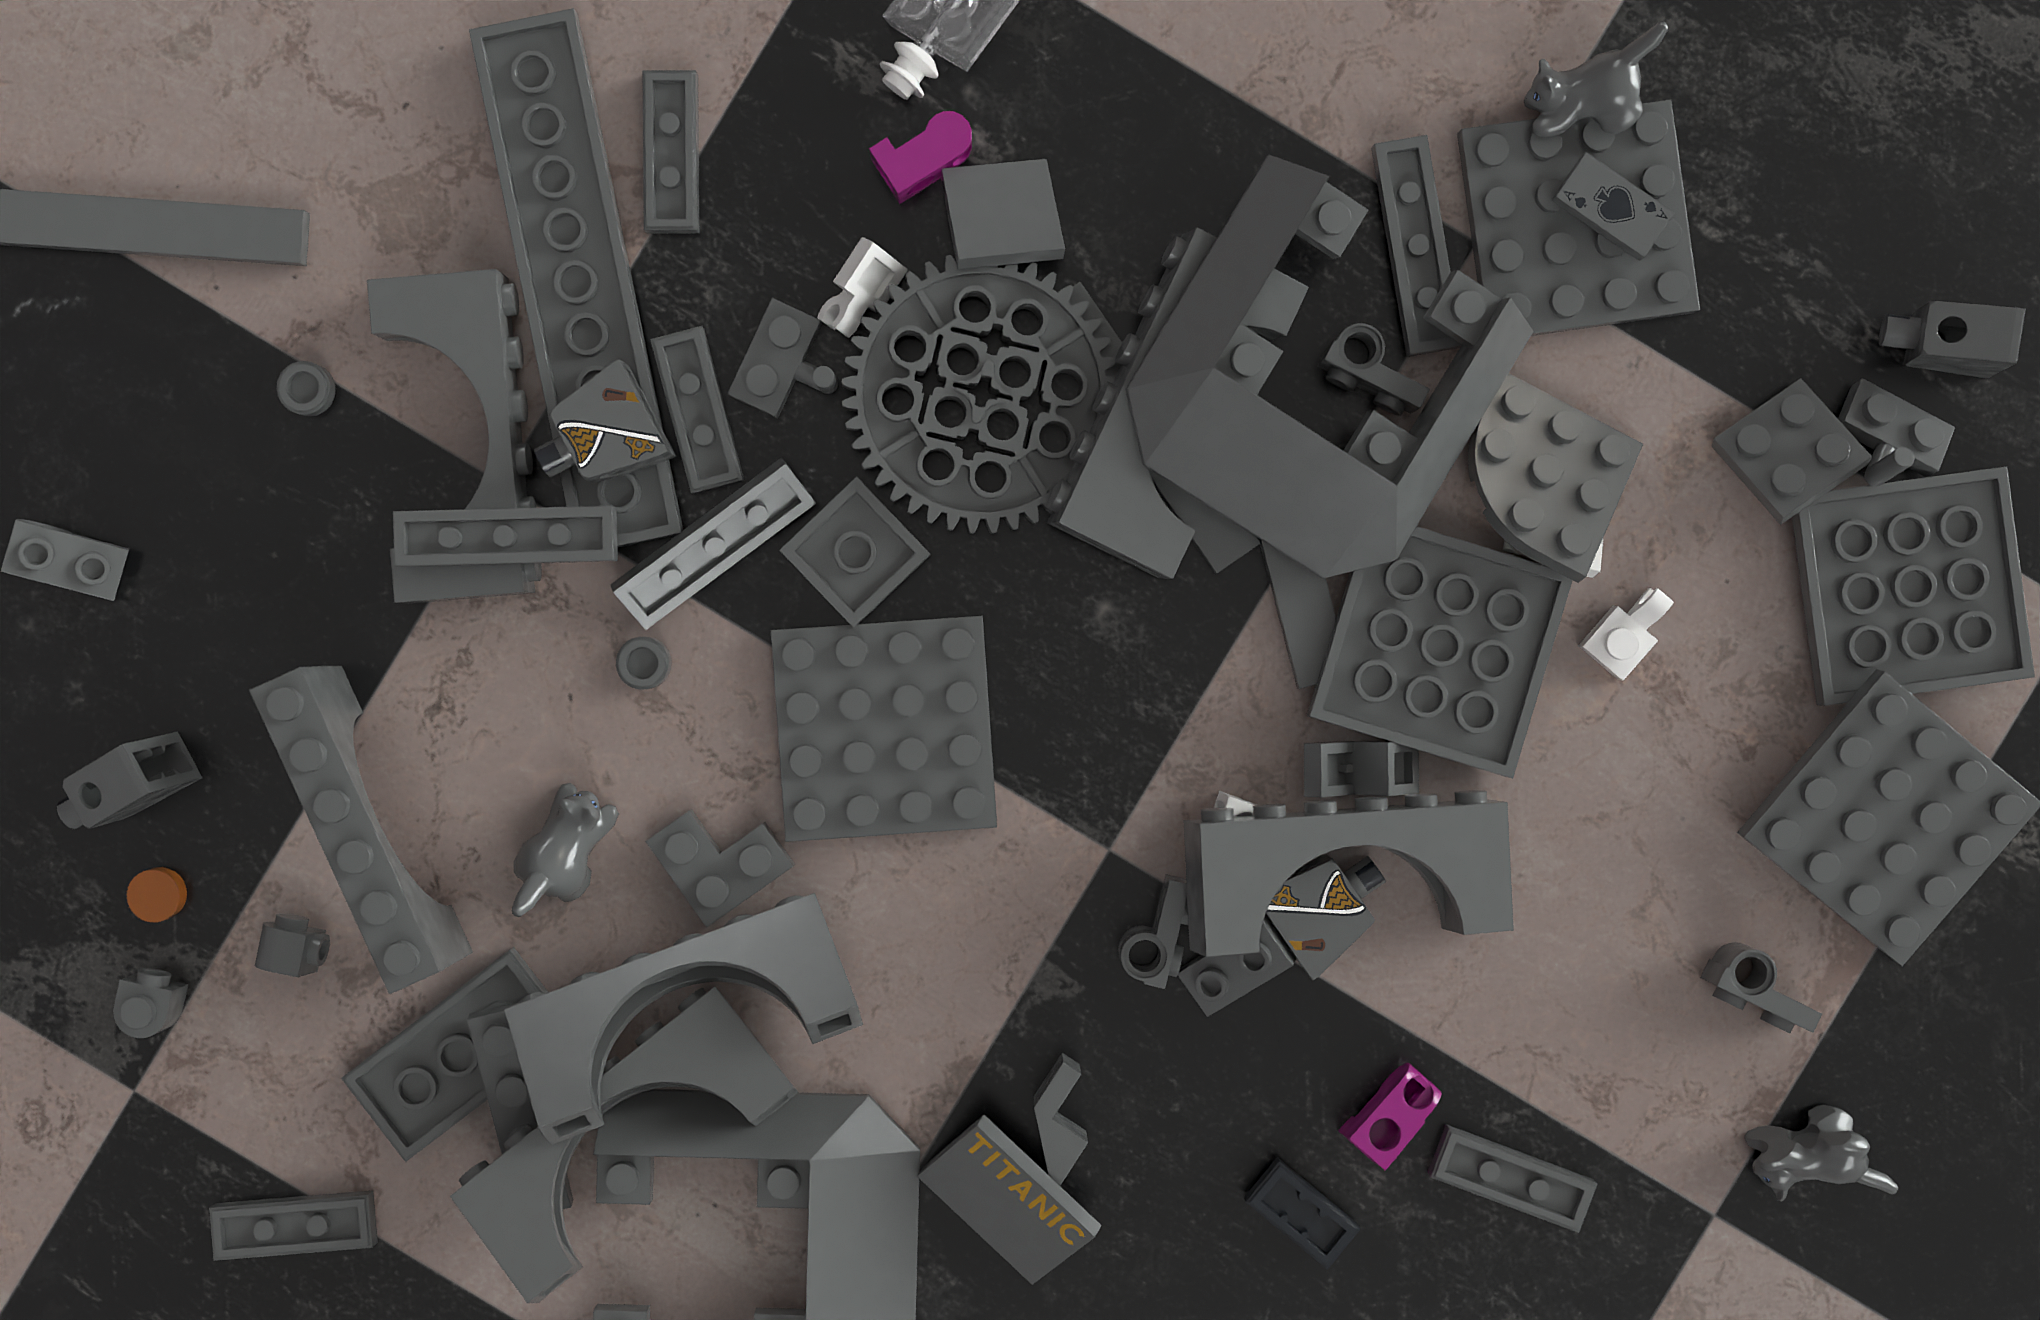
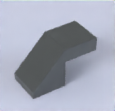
M1390 741L1304 743V797L1323 798L1343 795L1396 796L1419 793V750Z
M1061 1053L1034 1095V1110L1048 1175L1059 1186H1061L1088 1144L1086 1130L1057 1112L1081 1076L1080 1064Z

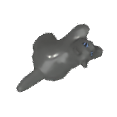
M1666 22L1657 23L1623 50L1615 49L1598 54L1580 66L1567 71H1555L1545 59H1541L1539 61L1538 74L1533 80L1531 89L1524 97L1525 107L1542 113L1533 122V133L1542 137L1562 134L1577 121L1585 117H1592L1595 122L1600 124L1601 129L1605 133L1618 134L1631 127L1639 119L1644 109L1639 97L1641 75L1638 62L1659 46L1668 31Z
M571 783L561 785L555 795L549 816L541 832L522 844L513 862L516 877L520 878L524 883L516 895L512 906L514 916L521 917L531 910L543 894L548 897H558L563 902H571L581 897L591 881L592 870L587 866L588 856L595 845L614 827L619 815L616 806L608 804L600 808L598 798L589 791L577 792V788Z
M1819 1105L1808 1111V1126L1800 1131H1791L1769 1125L1756 1127L1745 1134L1747 1145L1761 1151V1154L1753 1162V1172L1760 1177L1763 1183L1773 1189L1776 1198L1781 1202L1786 1199L1788 1189L1794 1183L1803 1180H1821L1835 1184L1858 1182L1889 1194H1895L1898 1191L1897 1184L1888 1175L1868 1168L1869 1159L1867 1153L1869 1152L1870 1145L1867 1139L1853 1132V1119L1849 1114L1837 1107Z

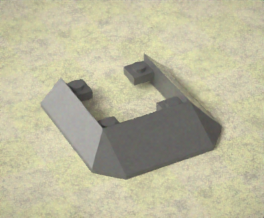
M1267 155L1125 390L1144 466L1321 578H1327L1394 561L1398 558L1534 331L1511 297L1501 299L1461 271L1456 270L1450 272L1423 319L1462 345L1409 433L1376 411L1370 410L1365 413L1344 450H1341L1265 401L1257 394L1283 351L1242 325L1241 322L1295 234L1332 259L1341 257L1368 212V209L1329 184L1327 180L1330 176L1275 156Z
M652 1089L619 1102L602 1115L604 1125L598 1127L593 1154L597 1155L596 1203L650 1205L653 1200L654 1157L758 1159L757 1207L808 1209L806 1309L756 1308L754 1320H916L920 1182L917 1176L920 1173V1147L869 1094L797 1093L757 1127L750 1123L730 1102L702 1090ZM597 1304L593 1310V1320H650V1305Z

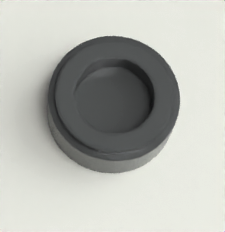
M299 361L290 364L282 371L277 381V394L281 403L288 410L303 416H316L331 406L335 398L336 386L333 377L325 368L312 362Z
M635 637L623 644L616 657V669L619 677L628 686L640 690L652 689L662 684L669 676L672 667L669 650L661 641L652 637Z

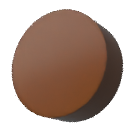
M155 867L139 873L132 879L127 890V901L131 911L138 918L147 922H161L175 916L181 911L187 899L186 885L181 876L165 867Z

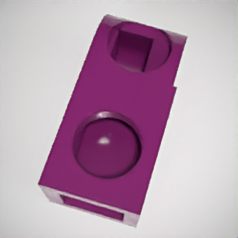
M943 111L929 120L924 132L897 149H894L887 137L869 148L870 157L893 195L901 204L940 179L943 168L958 167L968 159L972 150V129L969 122L961 114L954 111Z
M1404 1063L1390 1074L1381 1085L1379 1091L1355 1117L1351 1116L1338 1132L1372 1162L1386 1171L1425 1124L1424 1120L1438 1104L1442 1092L1410 1063Z

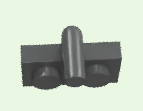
M772 298L728 395L778 419L796 380L825 394L835 392L838 388V379L834 372L827 366L817 367L805 361L822 325L821 320Z
M1863 378L1851 386L1838 417V420L1858 442L1874 450L1864 475L1866 482L1871 486H1880L1907 468L1924 477H1930L1939 471L1955 430L1954 426Z

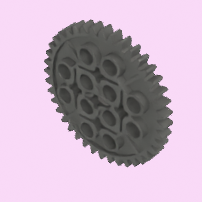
M948 255L945 259L944 272L939 273L937 268L929 261L925 263L924 267L925 280L921 281L911 271L906 273L905 279L908 288L906 292L894 284L888 286V292L893 303L889 305L884 301L876 299L873 302V307L880 317L879 320L862 317L860 321L865 331L870 334L869 337L853 336L851 339V344L858 351L862 352V355L845 358V365L858 373L857 376L842 379V387L856 392V396L842 401V408L857 411L858 416L845 423L846 430L862 431L863 434L852 444L853 450H870L871 454L862 463V467L864 470L877 466L881 468L882 471L874 483L877 487L891 481L895 484L890 496L892 502L899 500L905 494L908 495L911 499L908 504L907 513L910 515L916 512L922 505L928 507L926 513V523L932 524L940 513L946 514L947 530L952 531L959 522V519L965 518L968 533L974 534L979 521L985 520L986 526L990 534L997 532L1000 518L1005 519L1011 530L1018 529L1019 513L1022 512L1034 524L1039 521L1038 505H1041L1050 514L1052 513V510L1047 508V503L1060 479L1067 481L1075 464V461L1070 459L1072 448L1082 431L1090 432L1098 415L1097 412L1093 411L1095 399L1102 386L1107 381L1113 383L1115 379L1114 377L1106 376L1105 371L1117 364L1116 358L1102 357L1100 353L1112 341L1110 337L1094 338L1092 333L1101 324L1100 318L1084 321L1081 317L1089 305L1087 300L1076 303L1073 306L1068 302L1074 289L1071 284L1057 293L1053 290L1056 273L1051 272L1042 282L1036 279L1037 263L1032 262L1023 274L1017 272L1018 264H1008L1004 268L988 266L957 269L956 261L951 255ZM967 297L982 299L987 306L988 317L978 323L969 322L961 315L959 303ZM1020 309L1032 311L1039 321L1038 332L1030 336L1018 333L1013 328L1011 322L1012 314ZM991 329L1001 331L1000 340L1007 342L1009 346L1008 348L1000 347L996 355L986 353L987 344L979 341L978 338L979 336H988ZM904 336L918 338L923 343L925 349L924 356L916 362L901 360L896 355L894 349L896 341ZM940 340L941 344L935 369L937 370V379L944 382V388L935 387L932 395H929L923 422L919 424L918 419L924 393H922L923 385L915 381V375L922 376L926 373L927 368H930L936 341ZM957 348L969 350L975 357L976 368L970 374L958 375L949 368L947 355ZM1007 361L1021 363L1027 372L1026 384L1019 388H1011L1005 385L999 375L1000 366ZM1041 365H1043L1037 394L1040 395L1039 404L1046 406L1047 412L1039 413L1030 424L1024 449L1023 442L1029 419L1027 418V409L1019 406V401L1027 400L1036 389ZM1067 373L1077 381L1078 394L1075 399L1070 401L1062 400L1053 393L1051 383L1054 375ZM979 381L987 382L988 392L994 394L995 398H997L996 400L988 399L983 407L976 406L975 396L967 393L966 390L967 388L974 389ZM901 387L907 390L913 400L912 408L902 415L889 413L882 403V397L888 389ZM944 400L958 402L964 411L963 422L954 428H947L941 425L935 416V407L939 402ZM1004 412L1010 415L1015 423V433L1012 438L998 440L989 433L987 420L991 414ZM1048 424L1056 425L1065 432L1066 445L1064 450L1059 453H1051L1042 447L1039 433L1043 426ZM968 432H973L977 434L976 443L983 445L984 449L1009 454L1012 457L984 451L983 453L976 452L971 460H966L962 458L963 449L955 446V443L927 437L926 435L954 441L955 439H964ZM940 451L950 458L952 472L948 478L934 480L925 474L922 466L923 459L928 453ZM993 464L1002 471L1003 484L999 491L988 493L977 486L975 472L980 465Z

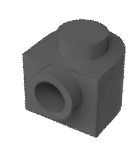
M276 914L275 922L263 923L254 966L261 970L293 977H301L318 972V967L327 958L330 937L325 934L326 930L308 927L309 918L293 914Z
M150 968L138 969L136 974L120 979L113 1009L117 1026L126 1035L134 1038H147L170 1028L179 1020L182 1014L188 984L171 981V974L169 972Z

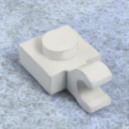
M862 237L833 281L843 291L839 295L830 298L822 306L817 318L830 328L837 329L849 338L857 330L867 308L876 312L873 307V302L876 299L887 303L890 298L888 286L891 284L898 286L908 269L874 242Z
M1648 588L1628 613L1624 612L1619 606H1612L1578 646L1615 678L1623 681L1658 642L1647 629L1657 622L1674 602L1658 588L1655 590Z

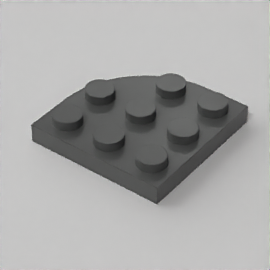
M1508 373L1470 437L1468 472L1470 482L1475 481L1478 493L1486 507L1483 514L1496 532L1507 543L1527 557L1579 583L1587 577L1643 443Z

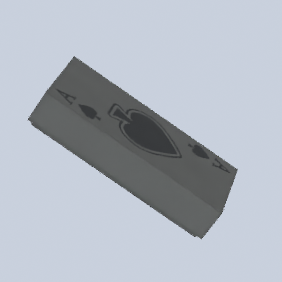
M1587 152L1581 156L1551 200L1639 261L1645 258L1675 214Z

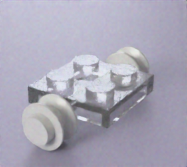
M893 0L882 16L892 28L913 39L914 44L911 42H895L894 47L899 57L894 64L884 61L880 63V67L886 73L882 81L893 92L908 100L911 94L923 98L924 92L919 83L925 76L934 79L939 76L935 62L932 59L935 53L968 72L1020 0Z

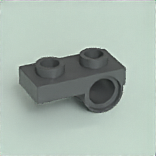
M1358 323L1347 327L1325 349L1317 365L1328 372L1325 378L1332 384L1354 392L1356 387H1359L1375 395L1373 403L1376 406L1398 416H1401L1403 411L1411 414L1420 409L1430 391V388L1380 364L1385 353V342L1381 333L1369 324ZM1356 338L1366 344L1369 350V358L1365 364H1355L1346 357L1344 344L1347 339Z
M16 519L1 572L114 601L129 549L76 535L47 524Z
M1165 874L1153 927H1133L1126 931L1120 939L1118 952L1125 971L1131 977L1143 981L1145 985L1165 989L1168 976L1177 977L1179 973L1184 946L1177 945L1176 942L1181 924L1189 926L1186 879ZM1141 940L1152 941L1158 946L1157 957L1152 963L1145 966L1136 965L1129 959L1131 947Z
M1265 913L1261 927L1258 953L1211 957L1200 955L1183 965L1179 970L1178 976L1208 1017L1292 967L1297 958Z
M1731 942L1720 947L1712 960H1708L1700 977L1717 986L1712 996L1741 1010L1744 1009L1747 1001L1764 1009L1760 1017L1761 1020L1788 1033H1791L1794 1025L1814 1033L1822 1016V1013L1773 990L1777 979V968L1773 959L1765 952L1743 943ZM1750 957L1752 972L1746 980L1738 982L1735 976L1736 967L1741 960Z

